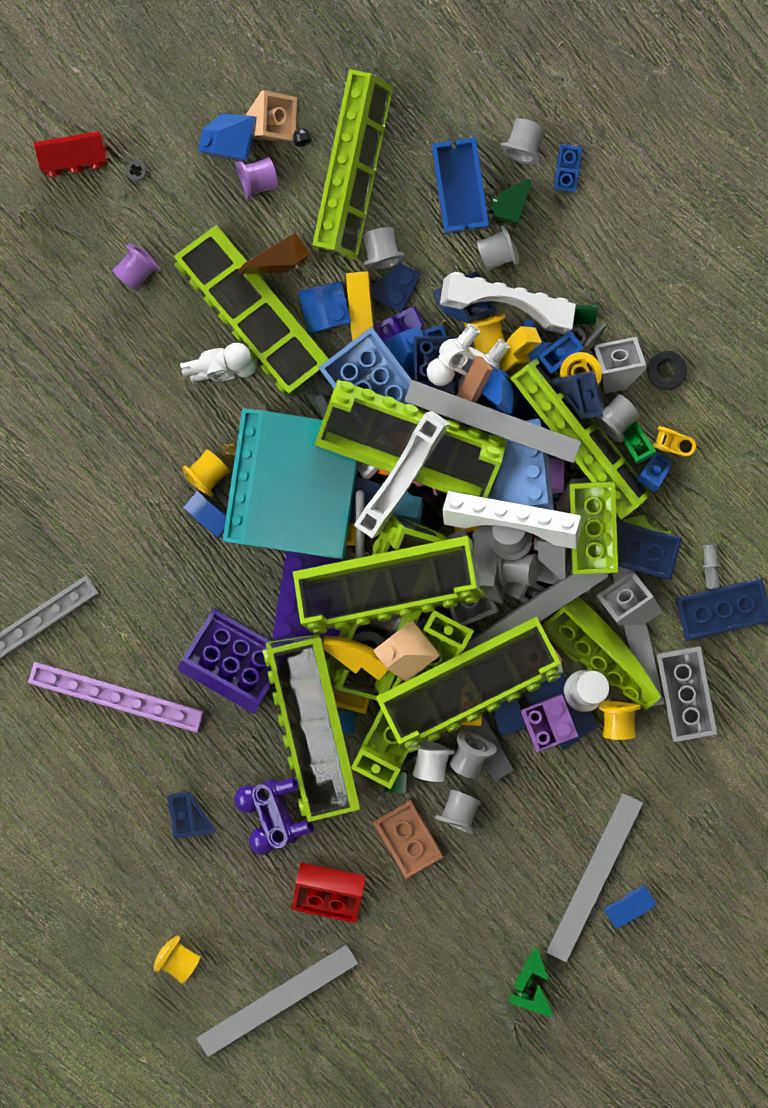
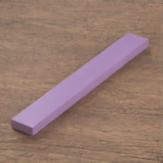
M34 662L28 681L32 685L196 733L199 731L204 714L202 710L38 662Z

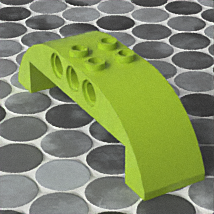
M433 610L422 632L441 655L412 678L460 655L462 650L464 651L474 630ZM397 676L391 689L405 681ZM446 681L427 690L433 705ZM421 694L390 709V713L402 737L415 731L419 733L430 712ZM381 708L358 751L351 769L391 789L408 754V750L403 752Z

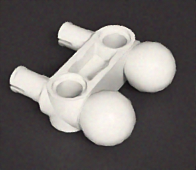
M468 324L458 339H449L441 345L439 358L431 361L427 367L428 379L434 385L444 386L453 380L455 371L463 374L458 381L459 391L476 356L483 357L492 368L498 371L500 368L499 361L507 350L510 349V346L505 341L498 339L488 354L470 347L474 339L480 334V331L472 324Z
M232 343L225 350L223 348L207 350L201 354L198 360L180 363L183 368V376L191 375L192 383L209 378L214 382H223L236 378V375L240 377L252 375L258 367V359L254 360L251 357L249 349L244 344Z

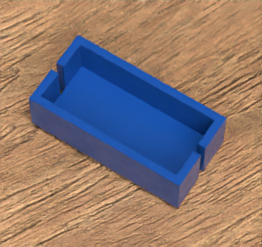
M476 137L456 140V148L453 149L452 141L431 145L444 235L462 233L466 227H468V232L488 229L489 227Z

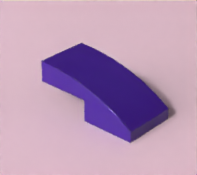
M413 306L375 325L374 330L381 340L385 342L401 332L417 326L422 328L425 325L416 306Z

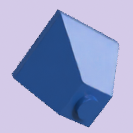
M220 114L202 129L198 151L215 158L247 161L257 117Z
M341 282L298 291L308 335L351 325Z
M420 326L401 332L384 342L409 377L414 336H424Z

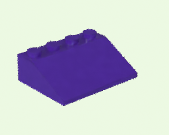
M286 551L272 639L284 640L315 635L300 623L293 572L345 560ZM340 580L307 588L314 617L322 615L326 619L344 616L346 599ZM301 594L302 607H303V613H304V619H305V618H307V615H306V611H305V607H304V603H303V598H302V594ZM335 628L327 629L326 633L319 634L321 642L325 635L339 637L341 630H336Z
M213 608L183 657L178 671L255 714L271 686L267 672L271 671V666H266L262 651L266 649L265 643L271 641ZM287 650L273 653L277 674L290 653Z

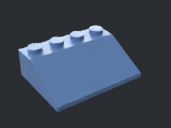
M372 327L318 367L333 388H335L337 380L348 381L354 386L370 389L379 395L389 396L401 403L410 404L404 400L412 380ZM353 402L351 412L365 429L372 408ZM377 410L369 436L375 441L383 433H386L396 425L401 418Z
M541 419L526 421L546 429ZM501 437L507 443L500 468L487 498L554 511L549 455ZM487 462V474H486V476L484 477V481L487 479L488 474H489V471H490L491 466H492V464H491V463H488V462Z

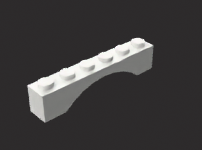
M453 272L443 280L440 305L463 309L479 302H503L516 306L528 313L544 330L560 334H566L572 330L576 304L568 302V299L550 298L545 293L533 294L527 292V289L509 288L504 283L497 282L492 284L486 282L483 278L475 277L472 279L465 277L463 273Z
M433 411L424 414L394 469L356 521L355 527L371 538L380 535L451 423Z
M448 491L443 507L444 525L460 528L481 525L507 526L537 535L553 545L576 549L581 532L580 515Z

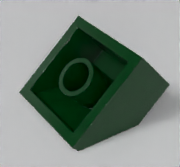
M526 179L502 191L498 198H493L489 213L493 214V221L517 228L532 179Z

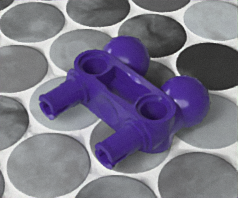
M295 777L280 782L272 779L254 786H242L235 793L234 804L238 810L243 813H253L257 810L263 827L253 830L249 837V846L258 855L269 854L273 849L282 848L285 845L294 843L297 837L314 831L312 821L308 822L305 820L293 824L284 799V794L299 789V783ZM264 789L269 792V797L265 795ZM279 831L284 834V839L280 837Z

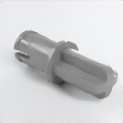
M717 544L702 545L704 553V565H702V568H705L706 587L708 589L718 588V566L720 564H718Z

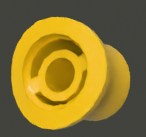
M505 314L474 320L469 323L464 322L465 327L468 324H472L480 331V334L474 339V349L484 354L489 353L498 339L505 341L501 322L502 319L506 318Z
M577 352L571 354L563 361L560 377L595 370L599 385L602 378V370L599 362L592 355Z
M208 449L189 468L185 465L182 467L187 480L199 491L211 497L214 495L211 490L223 477L230 473L227 466Z
M604 700L599 703V709L604 712V738L627 740L636 737L635 715L636 710L641 709L640 704Z
M177 935L170 939L159 951L154 962V971L158 972L162 969L183 984L196 968L200 956L180 944L179 940L181 937Z

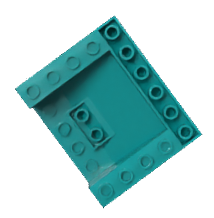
M242 408L223 541L344 559L359 461L314 445L323 420ZM328 422L329 425L358 436L363 435L362 426Z

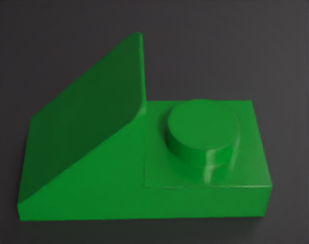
M637 421L623 433L624 440L622 442L634 463L639 464L657 454Z
M533 946L513 984L514 988L521 992L524 988L528 989L534 978L531 976L532 973L548 980L539 950L535 946Z
M538 982L532 998L529 997L530 994L524 991L517 990L516 993L511 991L508 999L510 1004L552 1017V1010Z

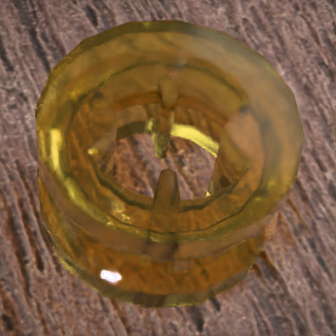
M237 443L220 445L224 450L222 456L235 455Z

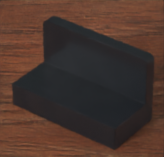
M426 485L418 487L411 495L422 497L423 510L421 520L433 531L437 532L444 525L443 507L447 496L444 493L435 495L433 488Z

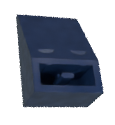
M414 336L410 369L411 380L456 396L458 393V372L455 371L453 380L444 386H437L429 381L427 367L431 361L439 358L440 347L445 341L458 339V337Z

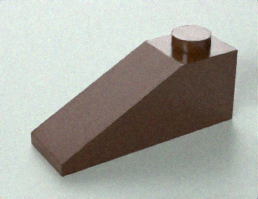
M294 233L245 262L238 272L239 274L284 273L293 268L297 271L306 265L305 260L311 254L298 235Z

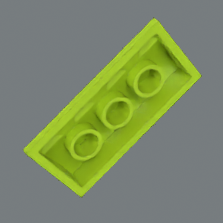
M615 482L569 483L570 514L581 516V532L576 549L571 548L572 573H618Z

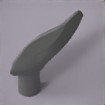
M606 323L600 326L583 343L584 349L580 352L588 353L596 358L590 349L607 327Z

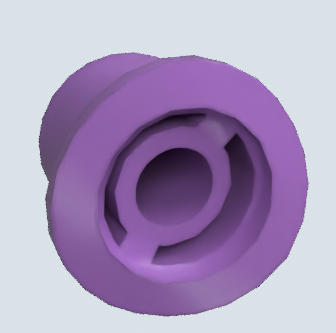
M270 157L249 164H244L241 160L236 161V170L247 202L251 201V195L278 189L277 175Z
M127 244L126 248L129 251L112 271L126 285L138 291L145 279L154 270L159 273L160 268L145 250L136 245Z

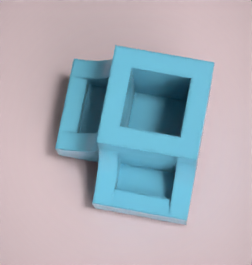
M407 491L393 514L420 524L423 510L422 497L412 496Z

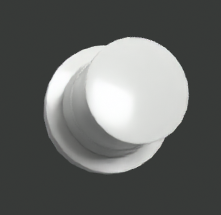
M577 671L570 675L565 682L563 692L565 701L577 711H592L607 697L609 684L606 677L598 671Z
M428 740L421 743V747L417 749V760L412 773L413 776L433 782L445 781L448 757L451 754H455V750L435 742H428Z

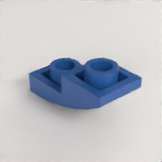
M560 143L554 189L576 192L582 153L581 146Z
M196 491L183 508L206 529L220 538L224 533L226 514L219 507L215 506L202 492Z
M644 885L627 893L625 898L607 906L605 912L615 928H618L654 907L656 902Z

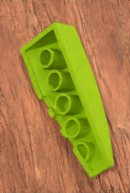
M579 596L552 613L541 625L547 637L576 663L579 660L588 666V671H598L603 674L609 685L622 689L625 696L640 704L646 710L661 698L653 682L624 642Z

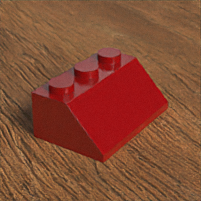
M100 131L34 142L41 173L47 175V177L60 176V172L69 171V174L80 173L83 168L91 167V170L103 169L104 165L109 164L105 138Z
M301 862L291 910L356 923L366 876Z

